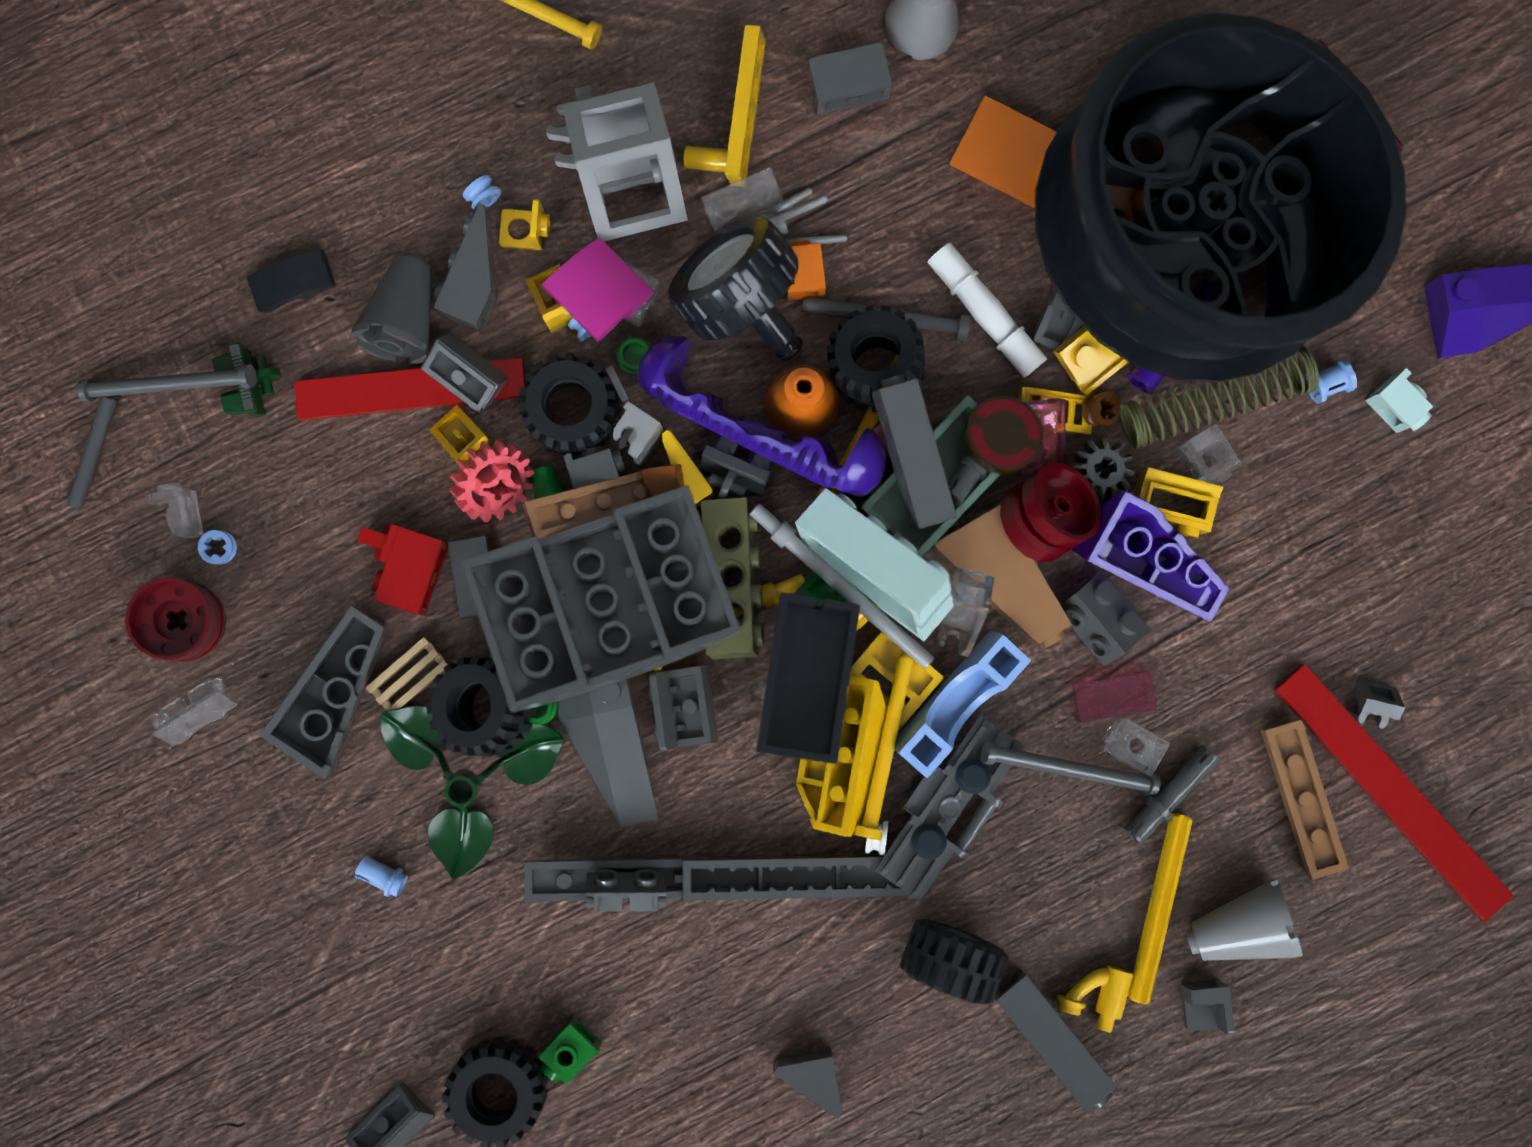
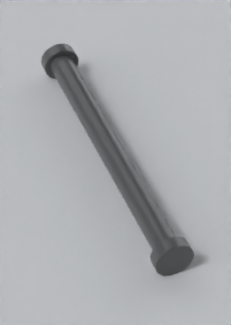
M251 364L241 365L235 370L99 382H94L92 379H81L77 384V394L81 401L92 402L97 397L232 385L253 388L256 385L257 376L254 367Z
M986 740L981 748L980 758L983 764L992 765L994 762L1019 766L1141 790L1144 795L1152 797L1158 794L1161 786L1160 776L1155 773L1140 775L999 747L996 742Z

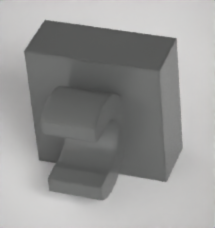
M1359 679L1354 690L1358 701V706L1355 710L1358 722L1364 724L1369 714L1376 715L1375 720L1379 728H1384L1388 724L1389 718L1400 720L1405 706L1397 688Z

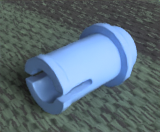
M369 855L363 857L354 875L355 878H360L383 890L386 897L390 895L398 897L408 879V876L403 874V869L398 867L394 870L372 859Z

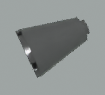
M405 253L394 258L352 328L350 337L351 339L358 338L357 346L360 349L391 362H396L397 356L409 357L407 364H418L425 361L429 351L432 269L426 263L425 258L415 253Z

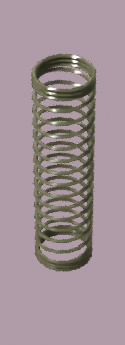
M1302 346L1294 355L1287 358V367L1281 361L1275 365V371L1272 367L1269 368L1277 385L1278 400L1270 388L1267 369L1263 371L1264 376L1262 373H1259L1258 375L1265 388L1267 403L1263 401L1259 393L1256 375H1252V379L1250 376H1247L1246 378L1254 394L1255 407H1253L1247 395L1244 377L1241 378V384L1238 379H1233L1242 397L1243 411L1235 397L1233 380H1229L1230 390L1225 381L1218 382V393L1211 382H1206L1207 399L1199 387L1200 381L1196 383L1188 381L1185 387L1177 384L1173 391L1165 388L1162 394L1153 392L1150 399L1141 396L1138 402L1132 399L1123 402L1120 405V419L1128 442L1135 449L1153 443L1152 428L1146 413L1141 407V402L1145 399L1149 403V414L1154 432L1159 440L1163 441L1165 439V429L1161 416L1152 402L1154 396L1160 398L1161 413L1168 433L1175 437L1177 434L1176 422L1180 430L1186 434L1189 429L1188 419L1192 427L1198 430L1200 427V417L1207 426H1210L1212 414L1217 421H1223V410L1228 417L1234 418L1235 407L1238 412L1244 415L1247 411V404L1252 410L1256 411L1259 401L1263 406L1268 407L1271 400L1270 397L1276 403H1280L1282 394L1290 400L1293 397L1294 391L1300 396L1315 392L1319 386V371L1315 358L1307 347ZM1298 354L1305 364L1309 385L1306 383L1300 368ZM1279 363L1287 376L1290 396L1287 395L1281 383ZM1221 383L1229 397L1232 415L1225 405ZM1190 384L1195 387L1196 404L1187 390ZM1178 388L1183 390L1185 410L1176 395V389ZM1210 388L1217 400L1220 411V418L1217 416L1215 409L1213 407L1210 395ZM1166 392H1169L1172 395V407L1174 416L1170 409V406L1164 399V394ZM1198 392L1206 406L1208 422L1202 412ZM1187 397L1189 398L1191 405L1194 409L1197 426L1195 425L1191 417ZM1176 402L1181 410L1184 419L1185 429L1183 428L1180 422L1176 408ZM1164 405H1165V407H1166V409H1167V411H1168V414H1169V416H1170V419H1171V422H1172V426H1173V432L1171 431V429H1170V427H1169V424H1168V421H1167V418H1166V414H1165ZM1153 410L1158 419L1162 437L1158 432L1157 426L1155 424Z

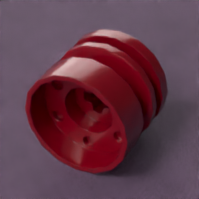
M164 577L149 581L134 593L127 604L125 625L128 637L136 648L151 658L190 662L202 659L216 649L224 636L226 616L223 605L214 592L200 584L187 580ZM179 614L186 615L184 618V622L187 624L185 629L178 628L180 622L176 617Z

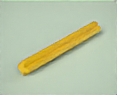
M1172 813V819L1168 822L1135 961L1134 975L1128 993L1130 1000L1141 1004H1149L1193 822L1189 816Z

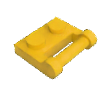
M881 631L851 666L850 676L867 678L862 672L870 665L893 685L898 657L905 652ZM913 661L906 694L909 700L904 704L899 729L902 728L944 678L931 665L924 669L916 661ZM882 691L886 708H888L890 697Z

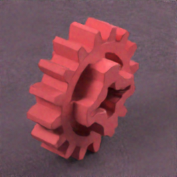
M496 439L491 448L483 441L480 445L481 451L476 453L469 448L467 453L470 458L467 461L458 460L456 462L461 471L450 475V478L456 484L450 488V492L456 498L454 502L463 512H466L471 519L475 520L479 516L484 522L488 523L492 514L499 520H503L505 510L509 509L512 513H515L517 509L514 504L517 501L526 502L527 498L523 491L533 488V484L527 478L534 474V470L528 465L530 462L529 458L513 443L510 442L508 445H505L500 439ZM508 463L511 464L512 470L507 466ZM472 491L477 495V499L472 497Z

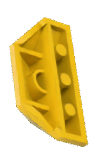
M850 676L837 764L800 759L796 785L804 806L811 817L810 822L813 829L851 837L856 829V825H859L864 818L887 712L878 680Z

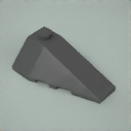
M630 678L557 701L560 723L620 827L658 820L659 816Z

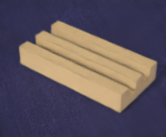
M423 637L365 688L370 694L374 695L375 700L386 711L400 709L427 688L437 674H443L445 672L444 667L449 663L428 638ZM424 649L428 651L425 657L384 692L380 690L387 681ZM433 660L439 664L394 704L389 700Z

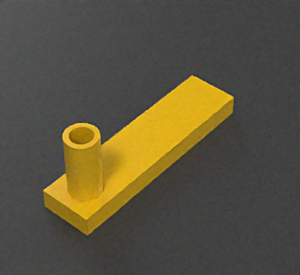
M745 25L728 149L686 146L684 151L685 169L724 172L728 181L733 186L746 187L766 45V40L760 26Z

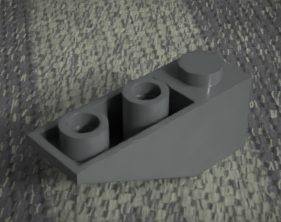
M479 203L475 213L470 212L465 220L463 227L464 239L460 248L456 246L451 252L448 260L450 271L445 282L440 281L434 291L433 302L435 305L433 308L440 316L483 333L497 301L491 215L485 205Z

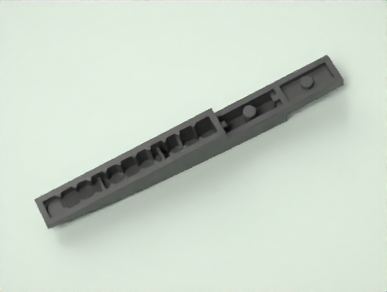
M882 855L604 857V859L525 860L524 902L586 901L587 872H598L605 869L616 872H637L643 869L666 872V899H683V901L911 895L874 870L883 858Z

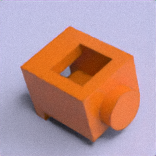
M806 239L790 242L789 244L798 256L799 268L793 284L786 292L787 301L803 300L808 296L825 297L826 284L821 243L812 244L811 240Z

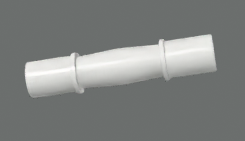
M951 242L943 246L927 261L950 289V294L958 296L975 321L998 344L996 349L1005 355L1023 378H1026L1047 360V357L1024 331L1025 328L1023 326L1018 327L1001 302L978 279L977 275L979 273L977 270L974 271Z

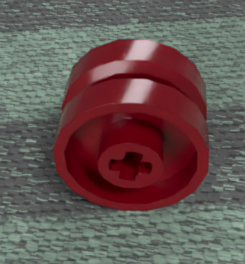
M1051 462L1041 467L1026 480L1019 482L1009 489L1001 500L1000 517L1004 531L1011 543L1024 556L1037 562H1051L1061 557L1074 547L1095 536L1101 526L1102 510L1097 494L1089 481L1079 471L1064 463Z

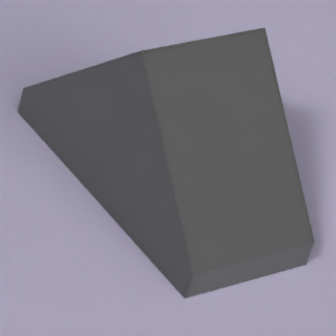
M831 1048L776 1059L773 1063L774 1075L837 1119L841 1117L843 1109Z

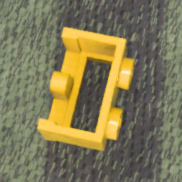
M1150 467L1139 472L1134 496L1147 503H1150L1153 488L1204 501L1200 518L1157 507L1163 513L1165 519L1183 537L1198 539L1199 534L1203 535L1211 532L1223 486Z

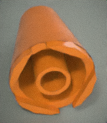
M802 364L793 365L778 372L769 382L764 396L765 414L771 426L788 432V437L798 440L800 436L817 437L824 434L834 423L840 405L839 393H837L833 380L829 375L817 367Z

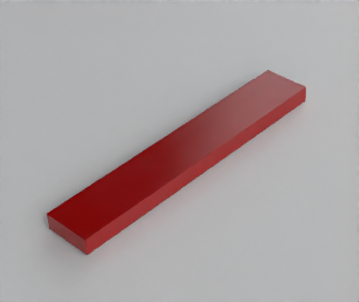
M516 358L488 361L509 377L508 382L493 401L521 398L519 396L520 388H525L526 381L524 380V360ZM421 368L294 381L297 419L300 421L466 404Z

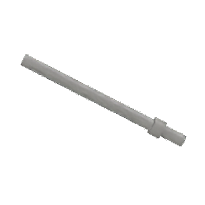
M760 503L749 515L772 534L770 538L780 548L785 546L846 601L861 604L860 613L922 668L925 669L929 666L934 657L795 535L797 530L786 521L784 523L780 522Z

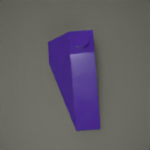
M1532 264L1483 268L1444 274L1424 285L1437 359L1476 353L1532 323Z
M1124 490L1101 505V526L1096 535L1074 547L1072 551L1087 561L1211 622L1228 593L1229 587L1204 559L1196 554L1180 532L1176 531L1165 519L1163 513L1157 507Z

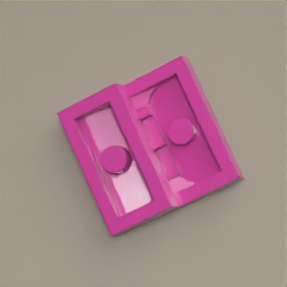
M601 238L596 239L575 254L542 283L543 289L597 342L606 336L624 317L628 319L654 294V291Z

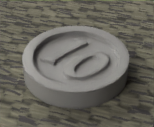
M613 366L606 367L605 369L621 402L629 400Z

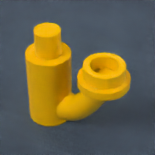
M1111 965L1094 970L1084 976L1069 990L1066 996H1057V1001H1059L1057 1009L1080 1016L1082 1009L1086 1007V1003L1081 1001V999L1096 987L1101 986L1095 1007V1012L1100 1014L1096 1028L1112 1033L1115 1019H1122L1134 973Z

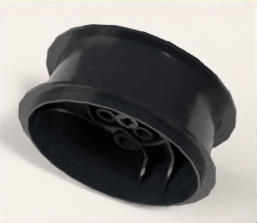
M1223 13L1174 19L1136 37L1108 62L1085 100L1065 118L1046 149L1035 187V232L1046 272L1068 311L1100 344L1131 364L1175 380L1218 383L1257 375L1294 355L1307 341L1349 320L1382 285L1398 255L1407 214L1405 171L1392 128L1369 89L1337 56L1304 34L1260 17ZM1248 121L1262 130L1276 146L1263 156L1258 149L1241 138L1219 131L1228 125H1237ZM1138 138L1150 140L1156 150L1155 164L1147 165L1135 159L1131 152V141ZM1272 176H1275L1284 184L1290 195L1283 194L1276 189ZM1107 185L1136 188L1132 196V218L1134 223L1115 215ZM1267 258L1266 311L1264 317H1251L1248 314L1239 278L1251 272ZM1191 276H1202L1208 281L1211 287L1209 302L1201 301L1192 294L1189 287Z

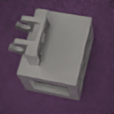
M655 82L593 97L590 85L575 88L577 100L560 104L556 108L558 116L565 117L566 126L554 127L549 125L546 134L550 140L563 141L567 144L571 143L573 154L563 155L558 152L554 160L558 167L578 170L597 238L608 241L688 221L670 136ZM652 182H662L669 208L609 222L603 197L604 194Z

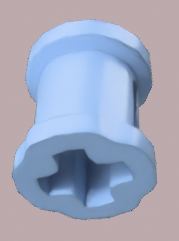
M1343 358L1338 360L1334 366L1320 371L1318 389L1315 392L1309 393L1312 400L1320 404L1326 401L1327 396L1343 390L1351 392L1357 388V378L1351 364ZM1306 373L1305 381L1309 385L1308 374Z

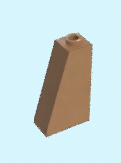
M1001 505L935 542L931 547L933 552L1029 643L1039 645L1043 642L1047 648L1066 637L1063 630L1072 624L1035 561L1024 556L1011 543L1001 521Z

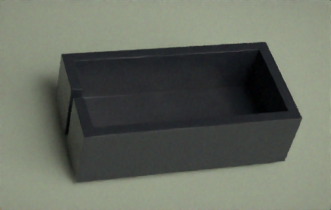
M781 592L756 752L837 764L861 604L825 599L822 602L821 610L814 609L817 601L816 597Z

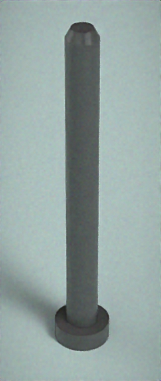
M811 296L805 297L803 301V309L808 312L850 318V312L857 309L859 314L866 312L865 306H869ZM873 306L874 311H881V307ZM890 309V312L893 314L897 311L895 309ZM902 311L905 313V320L907 321L912 318L917 324L918 329L956 334L957 341L966 342L970 315L961 314L960 319Z

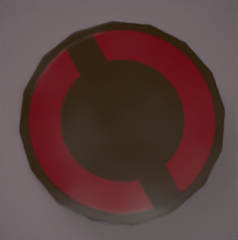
M1003 395L988 398L975 407L966 420L964 440L971 452L970 456L976 464L988 472L1005 475L1020 471L1034 461L1042 447L1043 430L1040 419L1030 406L1018 398Z

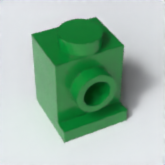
M574 1016L540 1053L538 1058L543 1062L540 1065V1069L551 1081L557 1083L561 1079L567 1085L587 1062L599 1052L602 1042ZM567 1050L572 1053L573 1060L566 1063L559 1056V1053Z

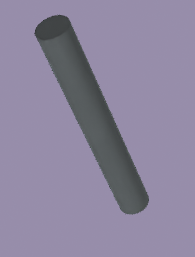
M101 397L66 504L67 506L80 510L83 508L117 403L113 399Z

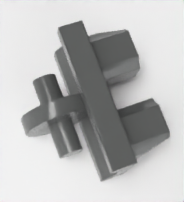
M719 435L711 447L706 445L702 454L699 471L710 476L708 484L721 489L718 499H727L729 493L743 498L746 491L758 497L762 496L770 475L768 471L769 459L751 451L747 462L734 457L733 455L738 444L722 435Z

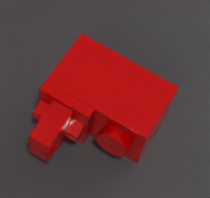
M385 524L382 533L361 527L357 542L376 547L374 557L386 563L384 570L380 569L374 578L372 591L376 593L373 600L425 616L448 551V543L393 524L391 526Z

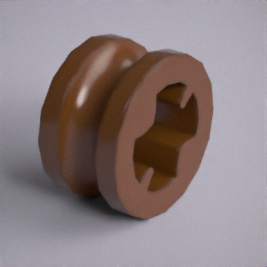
M1109 391L1089 394L1083 401L1082 415L1090 426L1113 425L1120 416V402Z

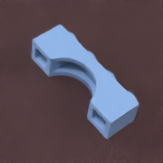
M990 630L897 736L894 750L918 772L928 778L953 750L955 738L970 715L988 698L1006 690L1031 660L1003 634Z

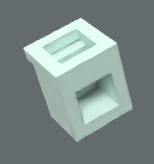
M1407 368L1391 375L1365 400L1396 433L1409 428L1415 431L1432 417L1428 411L1433 406L1426 400L1427 395L1425 391L1417 384L1407 380L1412 374Z

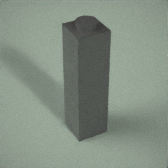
M904 374L882 380V389L871 393L910 528L920 529L957 518L918 379L905 381Z
M1019 969L999 985L995 1000L1084 1110L1088 1112L1092 1108L1098 1109L1104 1106L1111 1099V1092L1117 1086L1027 975Z

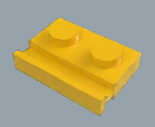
M1084 326L1053 350L1070 379L1076 383L1079 393L1088 396L1128 363L1127 360L1100 344Z

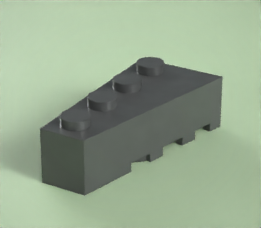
M359 604L351 605L259 736L325 780L330 777L335 770L390 625Z

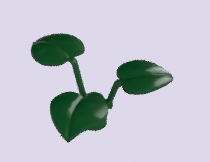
M414 705L387 710L381 714V732L385 744L394 759L406 768L422 770L428 767L433 756H436L444 773L443 778L448 781L444 790L445 797L451 805L458 807L460 810L456 808L441 810L431 820L427 833L429 845L435 856L444 865L452 879L459 878L473 869L482 860L489 850L494 836L493 823L488 814L480 810L468 812V805L475 800L480 789V783L502 765H504L507 777L515 783L531 785L540 782L553 769L564 739L560 733L545 724H540V726L533 725L530 732H522L525 739L520 745H512L513 750L507 753H499L500 759L494 761L480 774L476 775L468 769H461L453 773L444 754L439 750L445 744L440 743L436 738L439 731L431 730L429 722L433 720L432 714H427V706Z

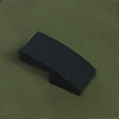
M316 249L285 259L246 277L257 310L262 313H269L297 298L307 300L336 285L323 249Z

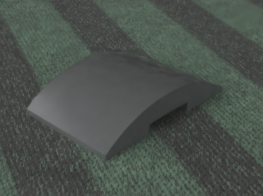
M688 485L613 510L614 514L568 530L538 539V536H534L461 561L511 713L570 698L629 679L690 656L741 633Z

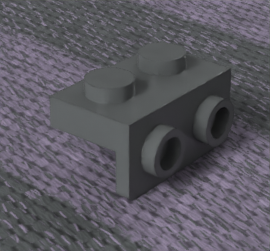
M1102 570L1094 574L1074 594L1060 603L1072 624L1070 627L1102 665H1107L1125 655L1151 629Z
M708 665L649 674L650 684L648 693L654 708V734L659 742L661 751L719 742Z

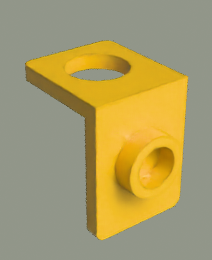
M533 199L532 211L503 209L501 212L499 235L500 246L504 248L543 250L544 237H549L550 215L545 213L540 200ZM516 219L526 220L530 225L528 236L521 240L514 239L509 235V226Z

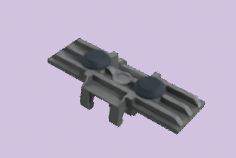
M981 715L978 716L944 768L937 767L928 778L924 776L909 798L904 795L898 805L910 813L911 816L874 869L918 901L922 900L953 853L963 860L967 859L969 856L967 850L994 810L996 808L1001 809L1004 804L993 793L1012 765L994 762L992 765L983 764L980 758L983 743L986 740L994 741L999 747L1022 751L1025 747ZM978 794L984 798L955 842H951L946 838L947 833L972 796Z

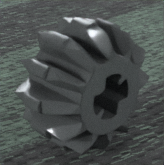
M1108 437L1101 438L1098 446L1092 439L1086 441V451L1077 449L1073 453L1075 459L1080 463L1069 465L1079 471L1089 481L1098 496L1099 503L1104 501L1105 495L1109 499L1119 493L1118 489L1129 490L1131 485L1124 477L1127 478L1135 475V469L1125 467V464L1133 459V455L1126 454L1121 457L1119 453L1123 449V443L1118 442L1110 449ZM1101 462L1105 464L1103 469L1106 467L1109 469V474L1102 478L1099 477L1101 472L1096 473L1094 469Z

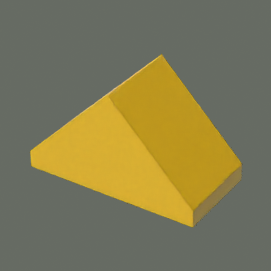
M559 264L525 280L551 333L568 326L573 318L542 287V283L560 268Z
M457 404L429 430L455 462L458 460L467 461L470 458L467 453L469 448L476 453L481 451L480 445L483 441L491 448L494 444Z

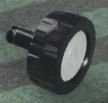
M751 216L722 229L703 243L683 263L672 279L668 291L669 301L698 337L708 341L720 340L752 325L770 349L776 351V356L780 360H789L802 349L803 340L795 335L793 327L775 306L787 292L797 275L799 268L798 256L783 234L768 218Z

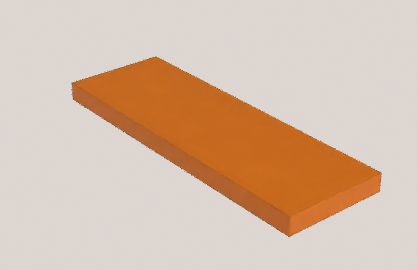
M985 95L949 165L1035 208V187L1043 157L1057 132ZM1107 185L1112 206L1124 211V219L1134 223L1132 218V196L1136 188Z

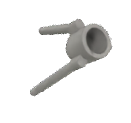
M806 188L776 206L761 211L758 216L771 220L777 229L785 235L789 233L785 220L826 203L828 197L822 195L786 210L812 194V189ZM846 235L786 238L788 243L806 239L811 240L812 244H833L846 242L848 237Z

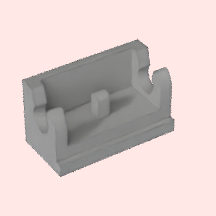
M627 401L623 407L625 413L614 428L613 438L615 441L620 438V450H624L629 442L628 454L633 457L634 464L643 468L663 438L662 433L664 430L661 422Z

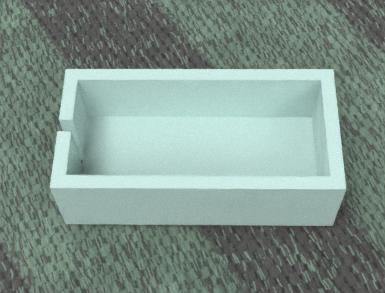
M825 488L795 522L801 540L873 604L922 641H925L954 607L952 594L950 593L949 573L936 561L930 560L928 563L918 556L917 549L906 539L900 537L896 540L888 534L885 525L876 517L869 515L866 518L856 510L857 506L846 495L839 493L836 496Z

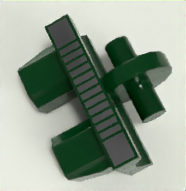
M241 343L228 345L229 353L212 359L214 371L235 370L241 365L251 364L256 371L257 381L253 388H243L241 385H237V390L221 393L220 398L224 412L229 415L248 414L254 418L266 416L262 395L271 396L274 394L272 382L282 378L280 369L268 368L266 357L263 356L257 357L253 361L251 350L243 349Z

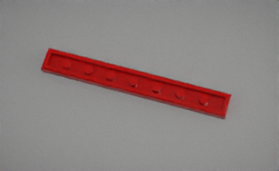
M1300 664L1273 689L1299 719H1302L1303 724L1481 921L1487 922L1514 897L1305 664Z

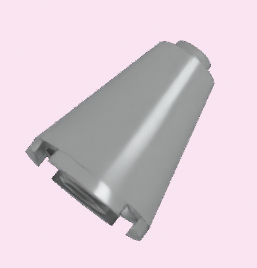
M891 0L886 10L884 21L886 36L895 50L912 56V59L926 60L936 58L948 50L958 33L959 13L955 0Z
M1277 879L1267 881L1191 922L1193 930L1186 931L1192 954L1200 953L1203 961L1285 959L1303 956L1298 937H1295L1294 924L1285 897Z

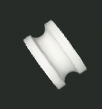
M888 821L878 824L877 830L883 831L881 841L866 838L865 853L870 854L871 851L876 850L879 852V855H885Z

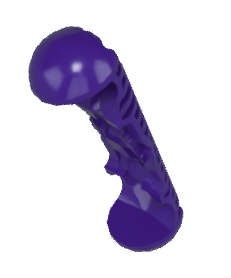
M684 336L663 338L649 347L641 358L638 368V383L647 394L658 398L664 407L823 487H835L844 493L847 492L854 496L863 497L871 493L878 486L885 473L886 453L884 445L879 436L868 427L858 439L844 467H842L837 462V455L830 442L825 438L800 436L798 440L789 439L788 432L769 427L768 424L749 418L740 419L727 413L723 408L722 398L715 394L706 396L701 393L694 395L689 393L683 386L681 378L690 352L691 342L689 338Z

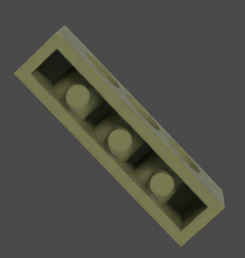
M747 497L701 501V522L724 586L725 577L729 572L739 570L743 574L742 580L738 585L734 587L725 586L732 608H742L744 610L743 620L739 623L741 633L706 648V654L713 660L759 657L758 646H764L765 642L763 623H757V608L763 606L761 584H756L755 570L761 569V552L759 546H754V532H759L760 524L749 515L754 509H752V505ZM731 533L741 534L740 543L732 549L723 547V542L727 535Z

